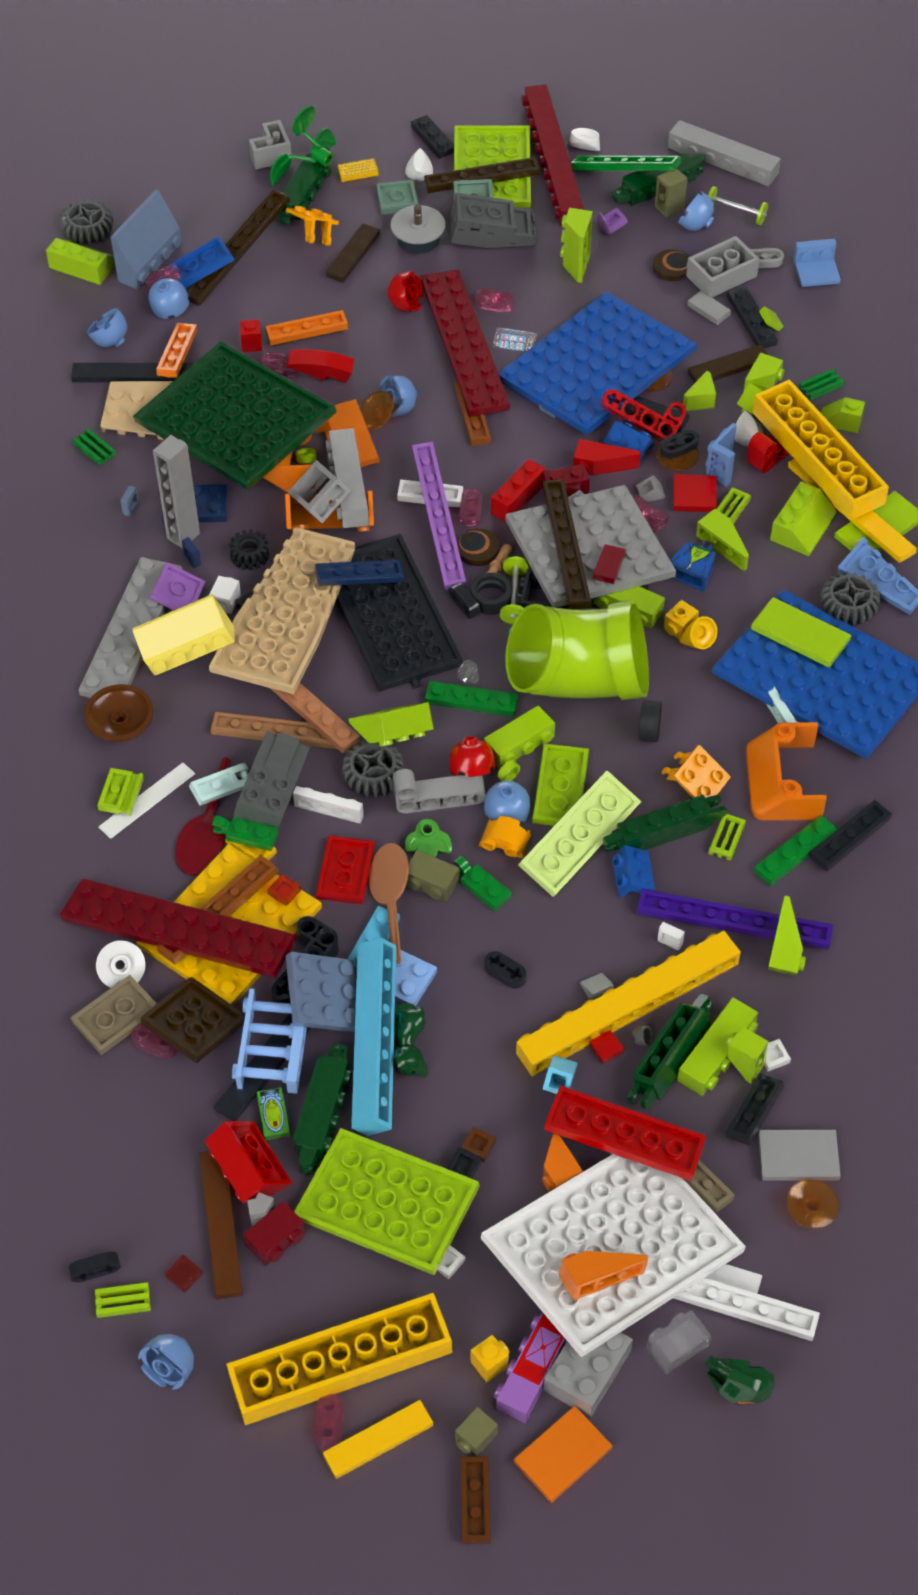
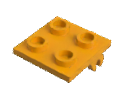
M295 206L294 209H286V212L304 219L305 240L311 244L315 241V221H321L322 244L330 246L332 224H339V221L333 219L331 214L323 213L322 210L311 208V211L306 210L305 207Z
M697 745L692 752H677L674 755V759L680 758L679 764L682 766L672 769L665 767L661 772L662 775H669L666 778L667 780L677 781L693 798L704 795L706 798L718 794L731 778L700 745Z

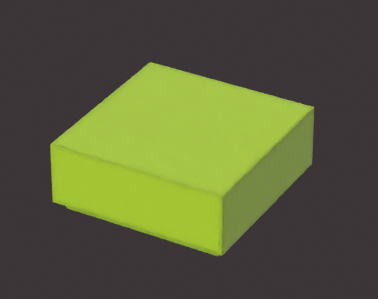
M765 306L760 310L766 325L776 331H780L784 327L775 312Z

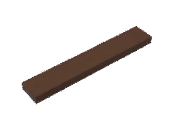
M209 1151L200 1152L216 1300L243 1296L230 1183L222 1174V1168L217 1160L211 1156Z

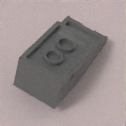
M456 192L449 215L451 243L482 248L535 245L536 230L534 225L536 221L532 209L514 207L512 200Z
M267 731L238 799L233 817L275 826L279 829L310 747L299 743L300 740L285 733H278L277 735Z

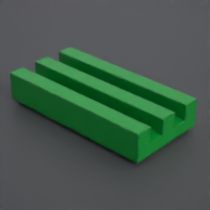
M832 368L799 383L798 388L811 401L843 387L844 380L839 379V374H835V370Z
M89 428L85 430V434H79V438L75 437L72 439L73 444L99 466L116 455L115 450ZM83 442L87 443L92 448V450L88 448Z

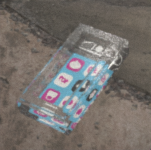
M497 328L493 347L527 351L535 345L537 333Z

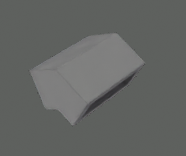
M259 1192L255 1199L247 1200L252 1226L275 1208L274 1198Z

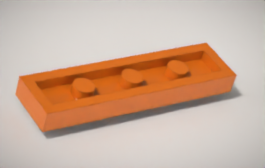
M343 310L265 326L270 346L348 330V322Z
M176 324L156 368L157 376L177 378L197 333L196 324Z

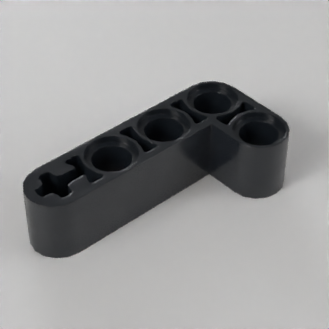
M305 916L298 920V941L305 947L300 953L327 957L337 956L339 943L337 932L311 916ZM287 969L272 986L273 1002L291 1004Z

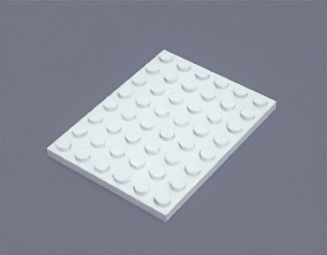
M614 1154L481 1234V1240L580 1357L588 1354L744 1252L746 1247L683 1178ZM584 1251L644 1254L648 1257L644 1274L574 1301L558 1275L562 1260L572 1253L579 1254Z

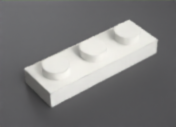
M400 480L397 501L425 504L420 481ZM443 484L448 506L460 508L463 486Z
M295 787L293 792L295 807L361 824L363 819V803L354 799L337 797L331 793L325 794L314 791L308 787Z

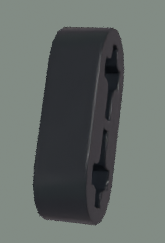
M459 582L449 587L450 597L467 618L471 619L481 613L478 602L462 583Z
M493 951L486 955L484 969L490 976L513 989L520 988L525 984L526 970L522 965L498 951ZM499 961V965L496 964L494 966H491V962L495 963ZM517 973L519 974V978H518V977H515L514 979L511 978V974H512V975H516Z
M105 1252L71 1263L68 1269L73 1282H84L118 1271L121 1265L116 1252Z

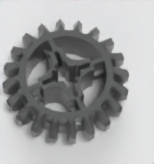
M84 199L83 202L76 201V204H70L69 208H64V212L61 213L60 224L68 240H73L75 243L80 242L83 245L85 242L90 244L94 241L98 243L99 239L104 240L105 236H109L110 231H112L114 221L111 211L106 207V204H101L100 201L93 202L92 199L90 201H85Z
M846 572L844 576L840 573L836 577L831 576L829 581L825 582L823 590H821L820 603L823 611L834 616L836 620L840 619L845 623H851L853 626L856 622L863 625L865 620L870 621L880 606V591H877V585L872 584V579L865 580L864 575L861 577L857 576L856 572L853 575H849Z
M361 741L360 747L353 745L352 751H347L346 757L343 760L342 774H344V781L349 784L350 790L355 789L357 795L364 792L366 798L369 794H373L376 798L378 793H382L385 796L387 790L394 791L393 775L396 771L405 768L402 755L398 753L396 747L391 748V745L379 746V742L365 744ZM384 762L388 763L391 769L387 768ZM355 769H360V772H362L363 774H359Z

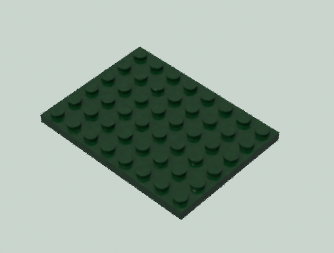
M220 341L134 414L133 418L136 423L164 440L170 435L178 440H183L188 446L190 456L244 489L249 490L337 411L335 406Z

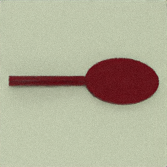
M228 757L222 758L218 772L228 769L231 759H228ZM219 799L208 802L205 814L189 821L179 834L175 847V857L179 868L185 874L200 875L223 850L224 834L213 832L215 826L212 825Z

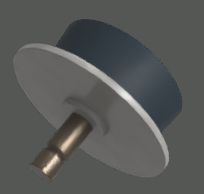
M422 205L409 206L399 210L393 216L391 230L397 237L398 244L403 249L413 253H423L432 250L438 245L440 236L445 230V219L434 208Z

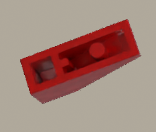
M579 439L573 457V466L585 464L588 475L638 469L641 451Z

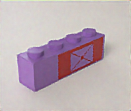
M543 1312L541 1315L538 1313L535 1315L531 1324L533 1329L531 1335L523 1338L518 1350L521 1352L517 1361L514 1359L511 1361L506 1372L509 1376L505 1384L500 1383L494 1394L497 1410L525 1424L543 1391L545 1376L567 1343V1340Z

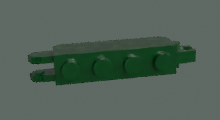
M309 153V154H306V156H305V157H308V158H312V156L310 155V153ZM304 160L301 162L282 192L289 196L290 202L280 212V222L291 224L294 220H301V218L286 212V209H294L295 206H301L308 210L311 202H314L319 189H322L324 181L331 174L330 164L325 167L319 162L315 164Z
M683 153L676 155L681 156L682 161L677 169L686 176L688 183L695 181L696 176L703 173L704 165L702 164L705 162V156L698 154L689 157ZM636 171L623 176L622 186L612 191L611 198L617 204L628 202L631 206L656 196L657 176L668 171Z
M719 794L706 798L704 795H700L617 823V829L612 831V834L603 837V846L606 852L617 849L621 850L625 845L648 850L707 830L711 826L712 821L724 817L728 810L725 806L713 808L722 801Z
M700 994L692 1005L685 1002L678 1005L634 1071L633 1080L635 1084L628 1094V1102L635 1105L641 1099L640 1107L648 1110L656 1099L661 1101L677 1077L679 1068L711 1025L709 1016L713 1004L709 996Z
M333 1043L328 1056L322 1055L317 1058L293 1138L295 1151L300 1157L298 1160L299 1169L305 1176L314 1173L317 1161H323L325 1153L328 1152L333 1142V1137L330 1136L332 1129L336 1130L338 1126V1108L343 1107L346 1093L343 1092L344 1087L350 1084L352 1070H349L348 1046Z

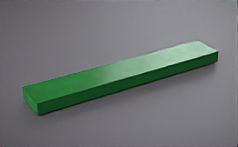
M578 155L570 164L572 170L674 171L682 161L681 156Z

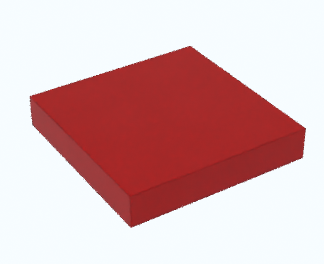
M674 474L673 511L711 512L713 509H717L716 476Z

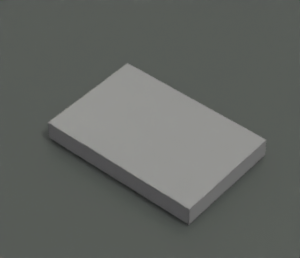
M759 1130L762 1181L840 1180L836 1130Z

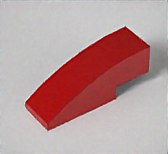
M293 349L289 351L286 367L325 381L328 376L346 383L352 374L354 358L329 351Z

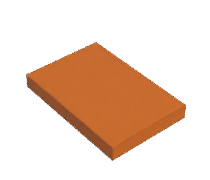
M573 1406L514 1459V1463L552 1504L612 1450L613 1445L576 1406Z

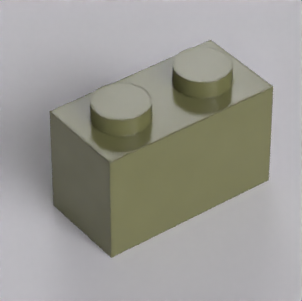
M677 168L674 171H668L657 176L655 207L665 217L685 209L688 181L686 176Z
M416 850L408 863L409 875L406 885L412 890H419L428 894L433 899L447 902L459 882V867Z

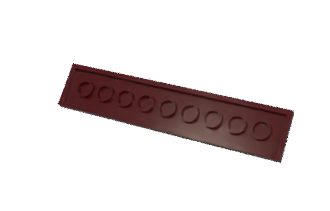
M459 269L420 275L424 293L469 416L510 410V403Z
M84 878L81 879L60 913L62 921L154 946L160 944L169 950H180L187 955L276 978L286 959V955L290 952L296 941L295 934Z

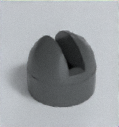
M648 1025L636 1027L632 1032V1036L635 1038L633 1042L636 1045L647 1046L652 1044L653 1032Z

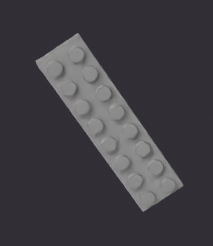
M144 557L140 558L78 689L80 696L91 698L96 692L105 687L117 684H132L143 660L133 628L163 615L166 606L149 598L166 562ZM172 564V565H174V566H176V567L182 569V566L176 565V564Z

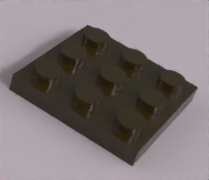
M193 977L187 979L141 1016L142 1025L196 1064L244 1025L245 1020L244 1013Z

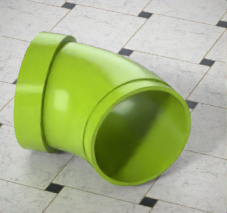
M634 600L610 603L608 608L592 610L562 609L531 604L520 612L513 623L507 641L505 660L509 682L518 692L578 699L619 696L621 700L647 697L649 690L647 646L641 615Z

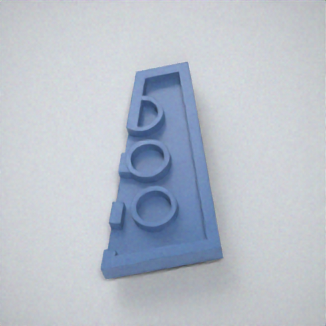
M862 537L838 566V572L842 575L846 572L849 575H853L856 572L859 577L864 575L865 580L872 579V584L877 585V591H880V598L911 615L918 606V590L905 577H902L891 563L888 564L881 557L882 554L878 550L873 549L868 544V541Z

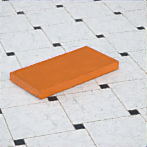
M356 399L334 405L337 412L330 418L333 430L354 428L360 466L364 467L378 463L377 451ZM324 432L325 437L328 440L329 432Z

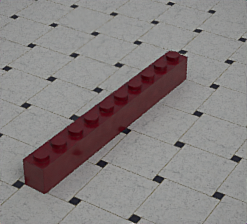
M547 84L526 86L524 88V95L521 96L522 106H526L525 116L529 118L530 130H533L532 140L533 143H536V154L540 155L539 163L540 167H543V178L547 180V192L551 193V205L555 206V219L558 218L560 226H562L563 215H567L569 207L584 210Z

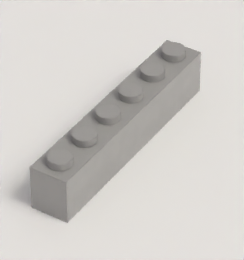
M681 120L669 132V149L687 154L690 157L701 154L705 156L706 163L769 187L779 174L781 161L779 157Z
M354 428L329 431V439L325 440L326 451L331 452L328 453L330 472L351 490L338 505L339 507L336 508L337 519H342L343 528L369 526L368 506Z
M170 435L153 450L167 539L183 549L182 540L189 537L192 541L200 534L188 446L183 440H178Z

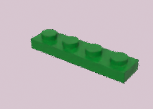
M429 681L425 696V703L429 702V705L514 717L518 701V694L435 681Z
M820 815L757 864L754 872L769 886L774 885L806 860L813 849L838 829L824 816Z

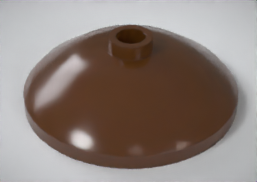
M126 684L111 685L99 690L89 699L84 711L85 722L91 733L102 740L110 742L128 741L139 736L149 727L153 718V705L149 696L135 686Z

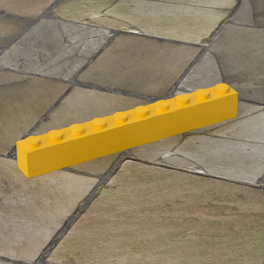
M725 931L711 934L698 945L693 944L686 948L683 953L668 957L659 966H652L642 975L627 979L618 988H611L604 992L601 997L586 1001L577 1010L564 1013L560 1019L552 1023H545L536 1032L523 1035L516 1042V1054L530 1075L534 1076L549 1068L553 1056L565 1059L589 1046V1041L609 1030L615 1032L739 964L741 952Z

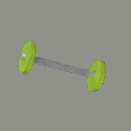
M712 186L708 193L713 204L718 202L756 214V224L759 226L762 225L767 216L768 203L763 202L760 209L757 210L716 197L717 187Z
M518 556L509 557L503 562L504 572L513 576L511 604L502 607L500 610V618L509 624H513L516 616L524 609L522 606L516 605L518 576L527 573L529 563L526 559Z

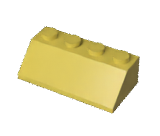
M213 594L133 628L143 660L154 676L235 642L234 625Z

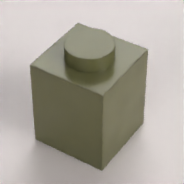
M477 1407L455 1430L457 1447L467 1455L470 1453L474 1457L478 1456L498 1435V1424Z

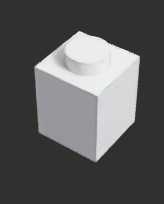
M218 576L209 595H214L226 613L232 614L236 606L235 600L241 596L239 580L230 577Z

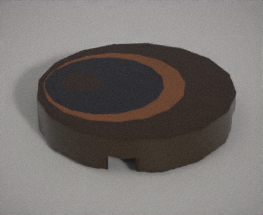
M677 249L661 251L653 259V271L663 280L680 281L681 278L687 277V262L690 256Z
M476 528L468 530L461 534L457 540L460 558L469 565H488L499 553L500 544L498 538L492 532L485 529Z

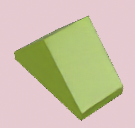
M706 371L684 394L683 404L686 407V411L715 408L716 391L709 371Z

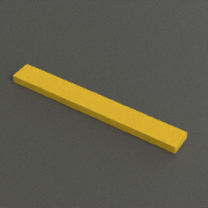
M795 459L788 462V468L803 481L821 489ZM821 489V491L824 493V495L827 497V499L830 501V503H831L839 512H841V513L845 516V514L836 506V504H835V503L826 495V493ZM873 510L851 520L853 524L899 563L916 554L917 548Z

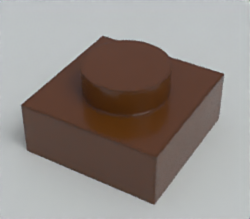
M473 1127L461 1148L481 1156L482 1162H485L496 1142V1137Z

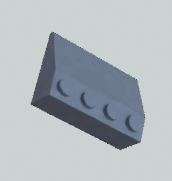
M155 189L111 236L118 282L138 290L181 244L180 228L159 190Z

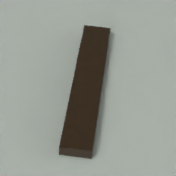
M532 157L424 175V182L428 193L454 189V181L492 179V183L540 175V168L536 158Z

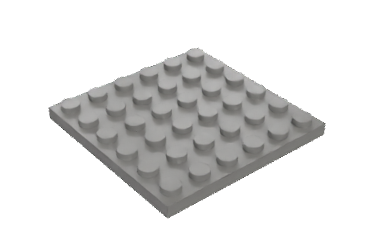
M626 485L568 499L591 599L675 577L676 570ZM546 504L506 514L505 520L551 606L557 608L568 605ZM605 544L626 549L624 560L614 584L593 580V573Z

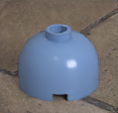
M700 191L687 207L685 215L680 217L678 224L694 232L701 230L704 226L708 228L715 219L712 217L714 204L709 196Z
M172 278L160 279L149 290L148 300L150 307L159 318L169 319L168 316L172 315L177 317L189 305L188 293L178 280Z
M114 308L102 315L103 319L99 322L97 320L93 322L87 330L90 339L101 347H111L113 345L118 347L125 341L123 337L127 333V321L121 311Z
M389 375L382 379L379 388H383L382 394H379V401L383 412L386 415L390 413L391 417H400L409 413L415 406L417 391L413 383L408 378L400 375Z
M514 781L498 782L488 790L485 796L484 813L491 820H497L499 816H506L523 823L530 814L529 795L526 789L519 783Z
M163 1333L155 1336L145 1344L138 1355V1359L142 1357L144 1363L141 1366L143 1372L150 1380L161 1387H165L166 1383L173 1385L172 1389L182 1387L194 1368V1354L188 1342L184 1338L173 1334Z

